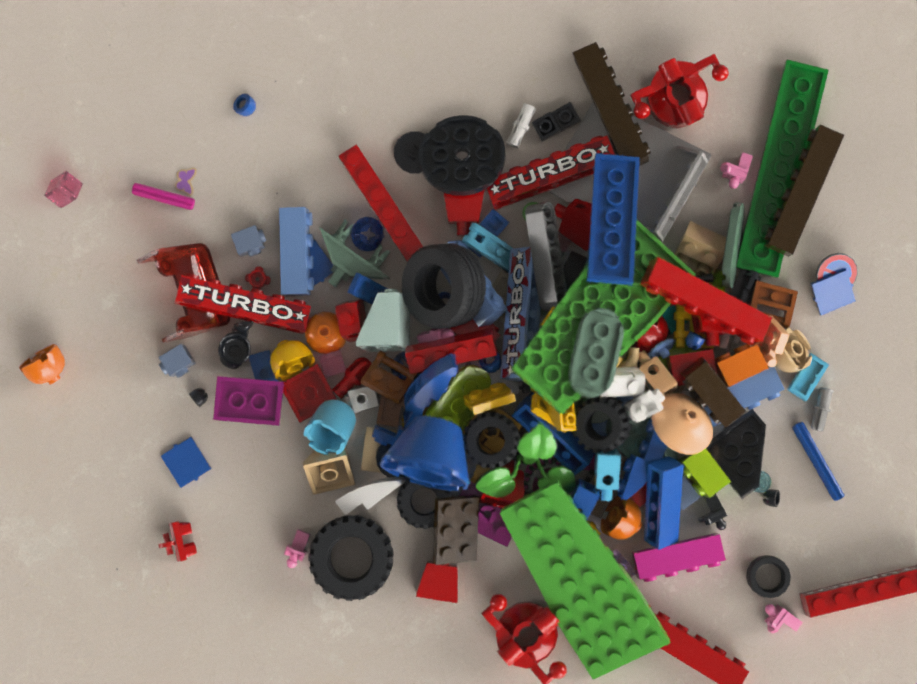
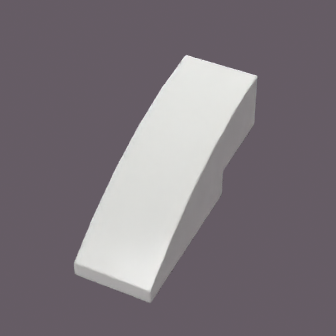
M390 477L375 480L351 490L335 502L345 515L361 503L368 510L404 483L406 479L404 477Z

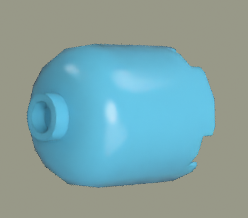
M334 399L324 401L317 408L304 429V436H307L310 441L308 445L324 455H328L329 452L336 453V455L340 454L345 449L356 423L355 413L343 401Z

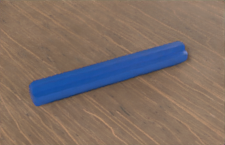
M803 422L795 424L792 429L834 501L842 499L844 493Z

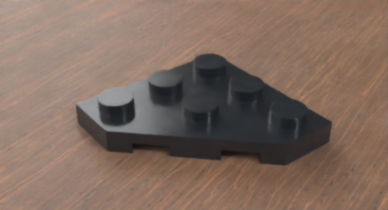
M753 409L712 438L710 444L706 447L707 451L731 481L729 485L741 499H744L760 486L766 424Z

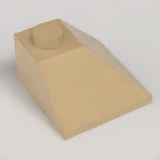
M347 447L338 455L331 452L328 455H324L314 450L303 462L313 495L356 485Z

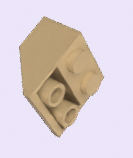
M690 221L674 254L696 275L714 274L724 256L726 237Z

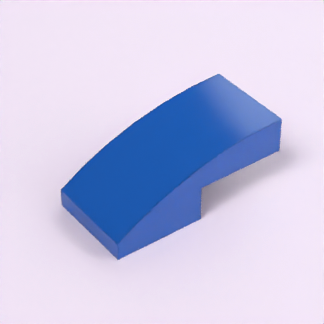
M492 209L479 225L498 237L510 222ZM477 235L475 240L480 243L482 237ZM468 247V249H470L479 258L483 256L474 249Z

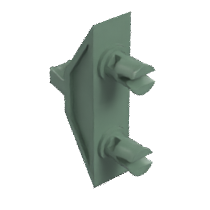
M344 219V222L334 235H330L320 228L330 258L334 264L331 268L334 274L328 281L329 284L336 288L342 279L347 282L350 277L354 278L356 273L362 274L369 279L390 280V277L381 272L379 268L391 253L389 250H386L379 257L383 246L379 244L371 258L365 260L345 246L344 242L356 228L353 224L345 230L348 221Z

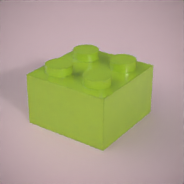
M706 448L697 454H685L678 460V462L683 464V476L692 481V487L701 497L710 498L731 482Z

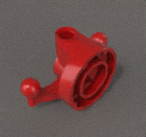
M715 54L695 64L677 61L676 58H672L658 66L659 70L649 86L630 94L635 104L634 115L639 119H646L651 113L657 122L671 128L679 129L690 126L704 118V110L708 102L706 84L698 73L712 65V77L714 80L721 82L728 78V68L719 63ZM678 84L684 86L689 92L688 102L680 106L678 104L679 101L672 95L671 85ZM647 97V103L642 102L641 99Z
M502 594L493 595L490 599V606L481 614L496 630L497 646L499 648L497 653L509 666L513 664L525 669L530 668L543 684H549L554 678H563L567 672L566 665L563 662H553L547 675L538 665V662L547 658L556 646L558 638L557 623L560 622L557 617L552 614L547 606L544 608L540 604L526 601L516 603L507 608L498 620L492 613L503 611L507 607V599ZM533 622L541 633H538V638L533 644L522 647L514 638L518 637L522 628L529 627L530 623Z

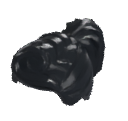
M254 321L236 322V324H233L232 333L226 334L221 339L218 353L220 361L225 367L237 369L248 360L251 354L248 330Z

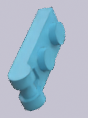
M472 222L469 227L470 232L464 236L462 242L509 273L510 250L514 248L479 224ZM477 235L482 237L480 243L475 240Z

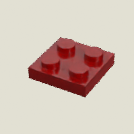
M318 364L284 381L283 393L299 423L312 417L324 401L337 400Z

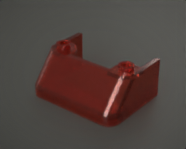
M203 243L159 248L137 259L138 264L155 261L157 270L161 275L166 277L173 276L177 290L181 275L186 276V273L198 275L199 279L208 281V279L219 280L210 250ZM183 306L186 316L176 321L177 332L162 338V342L186 339L223 327L230 322L231 317Z

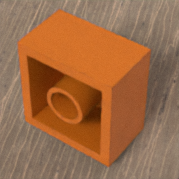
M744 344L733 349L735 353L732 355L728 352L715 358L717 375L727 387L768 369L767 363L757 344L753 346Z

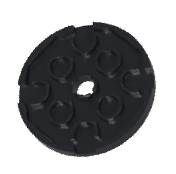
M469 115L453 116L436 123V126L424 135L418 155L420 168L425 179L437 190L456 196L472 195L491 186L502 173L506 160L504 141L498 130L487 124V121ZM459 152H466L468 154L463 160L456 157Z

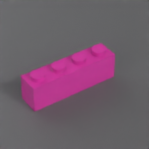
M718 533L678 541L660 550L651 547L632 552L637 578L643 579L644 582L654 581L657 579L656 576L665 574V577L678 575L677 571L685 569L686 572L698 571L699 566L707 565L708 568L720 566V562L726 560L721 537Z

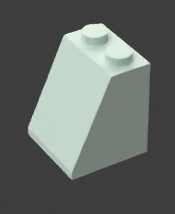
M385 289V292L377 293L356 340V346L366 352H379L380 350L383 352L406 351L407 346L410 345V311L404 302L402 293L398 292L397 289Z

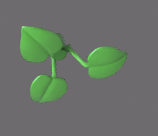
M541 422L519 441L518 449L520 454L516 456L517 461L511 474L505 467L494 468L485 473L475 485L479 491L493 497L507 496L515 489L516 484L512 478L516 476L520 462L523 461L528 465L536 462L542 476H544L538 481L539 489L556 480H559L560 486L566 494L572 492L576 487L575 476L570 469L561 466L551 468L548 473L544 471L540 459H548L554 455L556 442L551 432Z

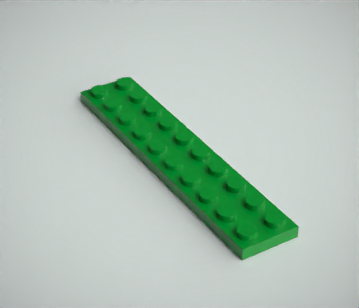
M788 59L785 61L736 265L738 269L753 270L761 275L773 278L779 277L784 255L765 247L767 240H764L768 228H772L775 220H773L774 213L777 208L781 209L784 201L781 200L785 189L790 188L792 183L790 176L795 168L798 169L801 163L798 160L800 153L804 148L807 149L809 144L807 137L811 129H815L828 69Z

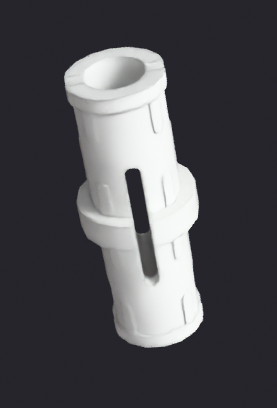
M526 103L523 104L517 120H514L512 124L513 129L506 141L508 145L519 148L525 132H528L530 128L529 123L536 111L535 107Z

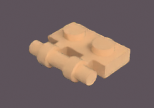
M770 316L772 321L763 342L753 345H758L767 365L774 367L777 363L775 355L776 353H783L790 334L773 316Z

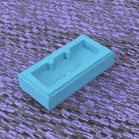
M809 353V357L812 356L810 366L798 371L787 388V391L803 401L808 400L829 366L828 363L812 353Z

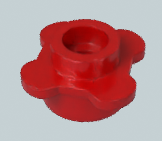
M261 266L255 267V270L245 276V281L252 285V289L261 290L264 285H268L271 282V278L265 275L264 269Z

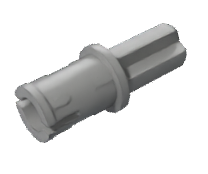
M819 387L816 406H813L815 412L811 429L815 431L824 430L827 414L831 412L829 406L834 390Z

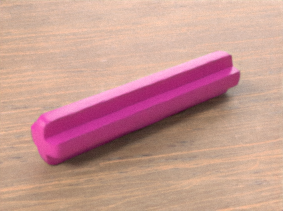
M134 183L132 187V194L188 210H193L195 200L190 197Z

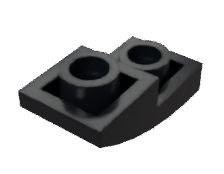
M568 102L555 111L536 119L532 124L541 141H544L581 122V119L572 102Z

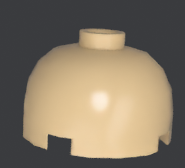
M787 328L785 330L790 335L783 353H776L775 355L777 362L775 366L783 372L794 373L810 366L812 356L809 357L808 350L811 347L806 337L799 330L793 331L790 330L791 328Z

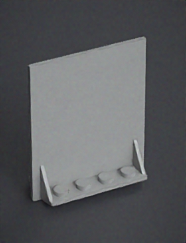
M593 102L564 151L570 149L574 144H585L596 136L608 135ZM631 116L633 123L638 122L641 128L642 135H640L642 142L646 141L651 151L649 162L639 166L637 220L663 242L682 207L687 202L694 186L697 187V181L709 162L711 154L635 116ZM609 138V141H610L611 146H612V148H613L614 154L617 155V153H616V151H615V149H614V147H613V145H612V142H611V140H610V138ZM594 174L547 192L569 203L574 199L592 203Z

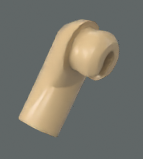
M629 347L628 359L623 361L619 367H638L639 348Z

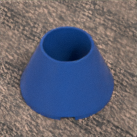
M416 416L381 460L380 465L385 471L396 477H399V474L410 477L409 482L448 491H458L461 486H464L463 489L466 490L469 486L462 429L456 424L440 418Z

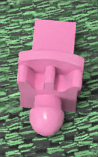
M743 152L737 166L728 162L721 164L722 177L730 179L729 187L731 189L737 188L739 183L742 184L746 179L753 158L752 155Z
M448 328L431 329L430 331L421 332L417 339L419 343L454 336V332Z
M298 529L292 545H287L284 554L290 556L287 559V566L289 568L296 567L297 560L303 561L304 556L307 554L305 548L311 535L310 533Z
M772 604L765 606V612L769 615L765 622L770 633H776L783 623L795 631L801 626L802 622L778 604L776 606Z

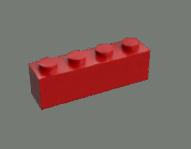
M488 328L407 346L405 355L410 374L424 371L431 364L450 353L455 354L456 364L497 356L493 329Z

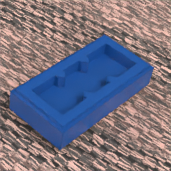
M356 273L347 293L372 305L377 293H383L388 288L362 274Z
M270 350L249 356L256 380L279 381V379L275 378L271 369Z

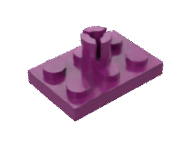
M217 376L213 420L280 426L284 382Z
M469 480L468 488L466 490L462 488L459 496L477 495L480 499L482 492L476 488V483H472ZM479 503L478 533L508 547L512 536L500 515L502 508Z

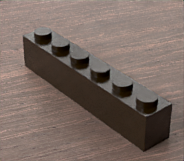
M597 42L572 52L577 68L617 155L640 157L639 166L649 162L650 148L647 142H642L640 138L642 131L638 122L633 123L631 118L634 115L629 103L625 105L622 97H625L621 85L616 86L614 81L616 74L612 66L608 67L605 62L608 58L604 48H599Z
M821 124L817 128L811 129L807 137V141H809L808 147L802 150L798 158L801 163L798 169L795 168L790 176L791 186L785 189L781 200L784 201L781 209L777 208L774 213L773 220H775L772 228H768L764 240H767L765 247L787 257L793 255L844 138V134Z

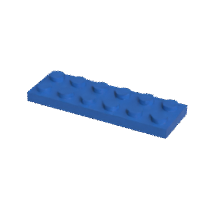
M595 154L587 281L633 284L640 157Z

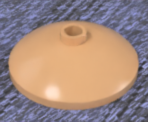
M681 393L664 395L665 399L661 402L664 408L652 415V424L658 437L665 445L678 453L687 455L700 453L710 444L713 436L712 422L708 413L696 400Z

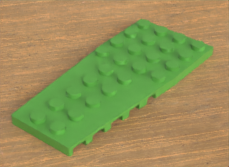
M636 219L633 284L587 281V263L511 368L512 371L560 414L565 413L582 396L570 385L568 369L578 326L583 316L598 308L609 309L618 316L624 328L620 357L671 305L665 301V297L659 294H651L646 291V287L640 285L649 262L660 257L693 276L696 274Z
M559 480L501 509L500 515L552 614L560 621L558 623L560 629L593 680L670 644V638L635 582L623 566L615 560L609 547H606L600 540V535L597 531L591 528L583 512L577 509L571 496L567 495L562 489Z

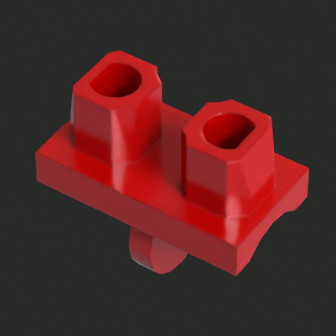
M176 521L168 523L172 541L170 540L169 533L162 534L164 543L158 544L159 548L165 547L167 555L174 554L173 545L177 562L185 561L187 557L196 554L195 543L183 544L182 536L192 534L190 522L178 523Z

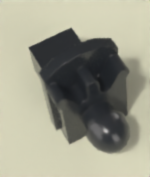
M714 494L710 498L704 497L711 512L698 519L699 523L705 522L706 525H711L715 522L717 529H726V521L723 518L727 514L717 495Z

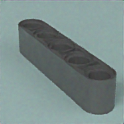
M542 202L527 206L525 216L539 305L543 311L548 312L552 307L558 305L566 294L567 287L555 210L550 202Z

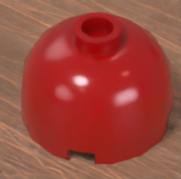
M661 315L631 347L639 348V352L645 350L646 353H649L655 345L666 340L669 328L663 316Z

